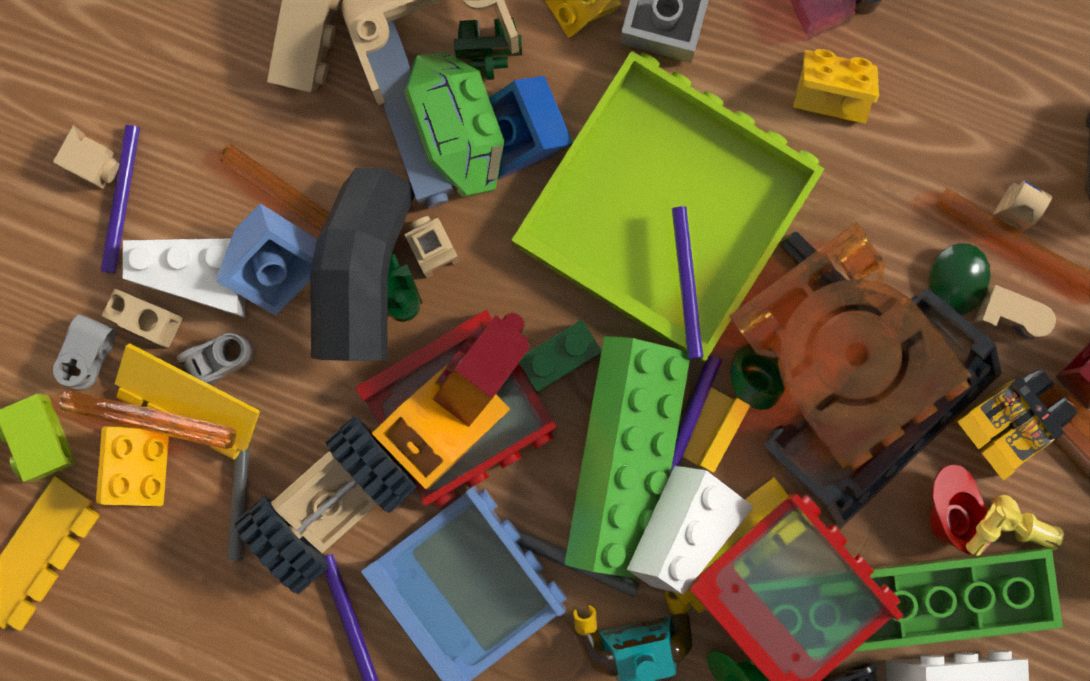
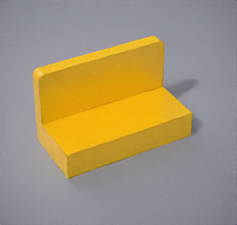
M711 387L683 458L710 473H714L750 405L738 398L732 399Z

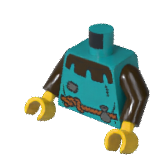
M665 590L664 595L669 611L674 614L671 618L666 616L595 632L597 629L596 610L593 606L589 605L590 617L587 619L580 618L577 615V610H574V626L577 633L585 635L582 641L591 666L596 672L614 677L616 681H655L674 676L677 663L681 662L692 649L690 618L688 614H685L690 609V602L683 606L678 598L672 599L670 591Z

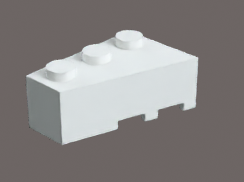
M231 238L123 240V279L246 319V298L217 282L216 278Z
M674 466L627 570L651 587L684 594L752 510L753 506L708 471Z
M989 650L988 656L978 657V653L960 652L954 653V658H944L943 655H922L920 659L885 660L886 681H1029L1028 659L1012 657V651Z

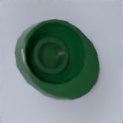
M965 243L951 245L934 259L929 271L928 289L960 315L971 312L986 296L991 280L990 263L985 254L976 246Z
M748 343L741 347L733 357L730 376L732 387L737 396L743 402L749 404L750 407L758 410H767L775 406L783 395L787 384L785 367L777 353L766 345Z

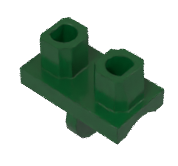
M511 17V19H512V21H513V24H514V26H515V29H516V25H515V22H514V18ZM498 18L494 19L495 36L480 37L479 20L459 21L458 39H454L456 58L471 59V67L476 70H486L487 80H494V69L508 68V57L505 56L522 55L521 35H518L519 52L512 54Z
M391 254L387 277L388 317L391 316L392 319L399 322H406L416 317L420 310V304L423 302L408 265L400 267L395 254Z

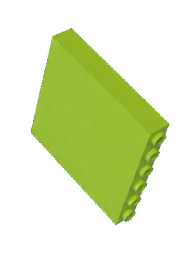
M631 51L512 238V246L679 350L687 351L672 208L686 206L704 358L695 360L704 363L820 178L824 168L818 165L819 160L811 153L800 150L798 153L787 146V140L780 134L768 130L766 133L754 126L755 121L749 115L741 111L733 113L723 107V101L713 93L705 91L702 94L692 88L691 81L677 72L669 74L659 67L660 63L651 55L644 52L638 55Z

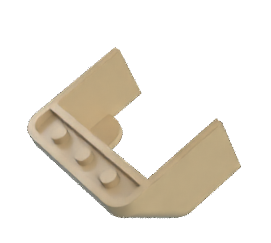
M445 0L343 1V17L378 105L385 103L367 54L381 49L387 43L390 34L388 22ZM462 0L466 6L475 10H483L493 6L511 53L519 52L518 34L504 0Z

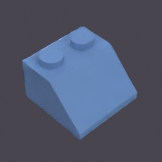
M260 203L234 230L216 277L217 282L276 316L310 282L317 239Z

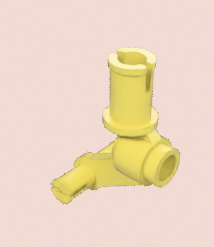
M999 495L991 501L990 508L985 517L976 526L977 533L966 544V548L971 554L979 556L989 542H995L1001 535L1000 531L1008 532L1015 530L1014 533L1017 541L1023 543L1030 541L1054 551L1058 549L1057 545L1062 544L1064 533L1060 527L1037 520L1034 514L1027 512L1022 515L1015 500L1008 495Z

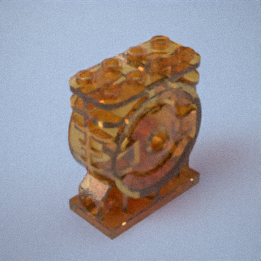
M857 222L729 315L760 357L778 360L783 385L796 407L839 465L844 468L849 464L853 470L873 457L869 449L881 441L887 447L904 435L905 432L901 426L909 420L913 419L916 424H919L936 412L938 409L933 403L941 397L945 396L949 402L971 387L966 380L972 376L969 370H966L958 360L956 353L942 339L943 337L939 331L935 330L916 304L907 295H904L888 284L882 283L885 261L866 238L865 232ZM835 264H838L850 279L829 284L815 292L811 290V284L832 270ZM878 269L876 282L864 280ZM796 295L806 296L807 298L792 314L784 331L770 312L776 311ZM885 302L893 305L892 308L881 316L857 310L840 313L831 318L821 327L814 339L812 347L813 365L794 378L793 369L805 361V348L809 334L816 323L827 313L836 308L854 304L879 308ZM916 333L918 334L920 341L909 348V362L905 376L899 386L889 396L881 401L864 406H849L835 402L822 412L815 408V406L833 393L843 398L861 400L874 397L886 390L895 380L901 366V344ZM780 340L782 341L781 352L768 350ZM853 345L863 346L868 352L867 361L861 366L850 365L845 359V353L849 347Z

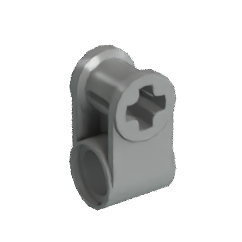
M77 315L67 330L64 344L53 366V374L57 382L63 386L80 391L93 386L106 356L113 347L116 329L86 316ZM73 367L81 370L78 377L70 374Z
M226 333L207 343L192 347L179 354L176 358L179 363L184 364L188 374L209 385H213L224 377L249 365L254 358L255 350L251 341L246 337ZM237 341L241 346V354L235 361H230L226 354L227 347L230 343Z

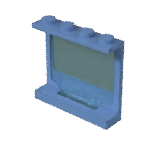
M476 486L470 488L447 508L361 571L442 681L473 680L557 615L561 616L566 611L563 602L567 600V597L555 581L547 583L540 573L544 569L540 560L531 550L526 553L516 542L521 538L516 528L508 519L504 522L500 520L494 512L498 505L485 488L479 492Z

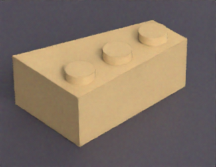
M282 0L267 82L307 92L316 91L320 85L325 84L329 69L326 59L329 48L332 47L334 42L335 23L342 0Z

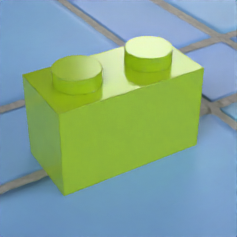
M35 394L0 409V439L4 443H8L12 453V457H10L11 468L18 478H22L23 482H37L77 464L49 395Z

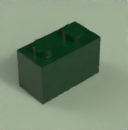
M580 320L526 353L518 364L536 393L539 394L601 356L602 350L584 321Z

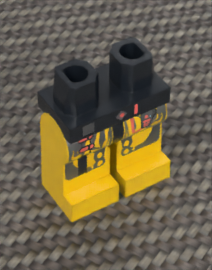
M1042 368L1028 373L1023 378L1020 375H1016L1008 383L955 418L1003 481L1029 458L1047 447L1053 440L1062 436L1065 433L1062 428L1077 415L1075 409L1064 396L1047 408L1039 400L1038 397L1055 385Z

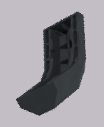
M385 168L354 169L343 183L316 242L310 273L311 358L334 361L388 359L387 277L392 250L415 194L410 183Z

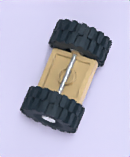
M355 415L325 441L330 451L275 500L263 496L234 522L237 532L241 534V539L248 544L250 551L260 559V563L264 567L266 566L275 578L280 580L281 584L286 588L288 587L293 593L300 594L329 568L328 562L322 553L378 504L384 511L390 513L418 488L417 483L404 466Z

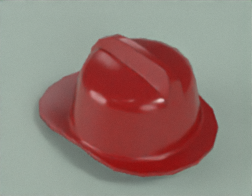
M951 464L943 467L937 473L933 482V506L929 515L930 526L938 540L946 545L954 546L963 553L971 554L967 550L966 544L977 533L976 526L983 520L988 509L970 472L962 466ZM991 542L988 543V545L983 549V551L986 550V548L991 544Z

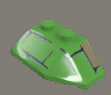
M448 52L417 55L413 58L412 69L408 75L404 93L429 163L445 180L457 187L456 191L462 197L494 191L497 185L504 139L480 72Z

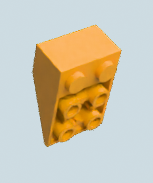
M447 365L400 405L372 433L425 489H430L511 410L495 395L470 427H468L433 400V397L441 388L435 382Z

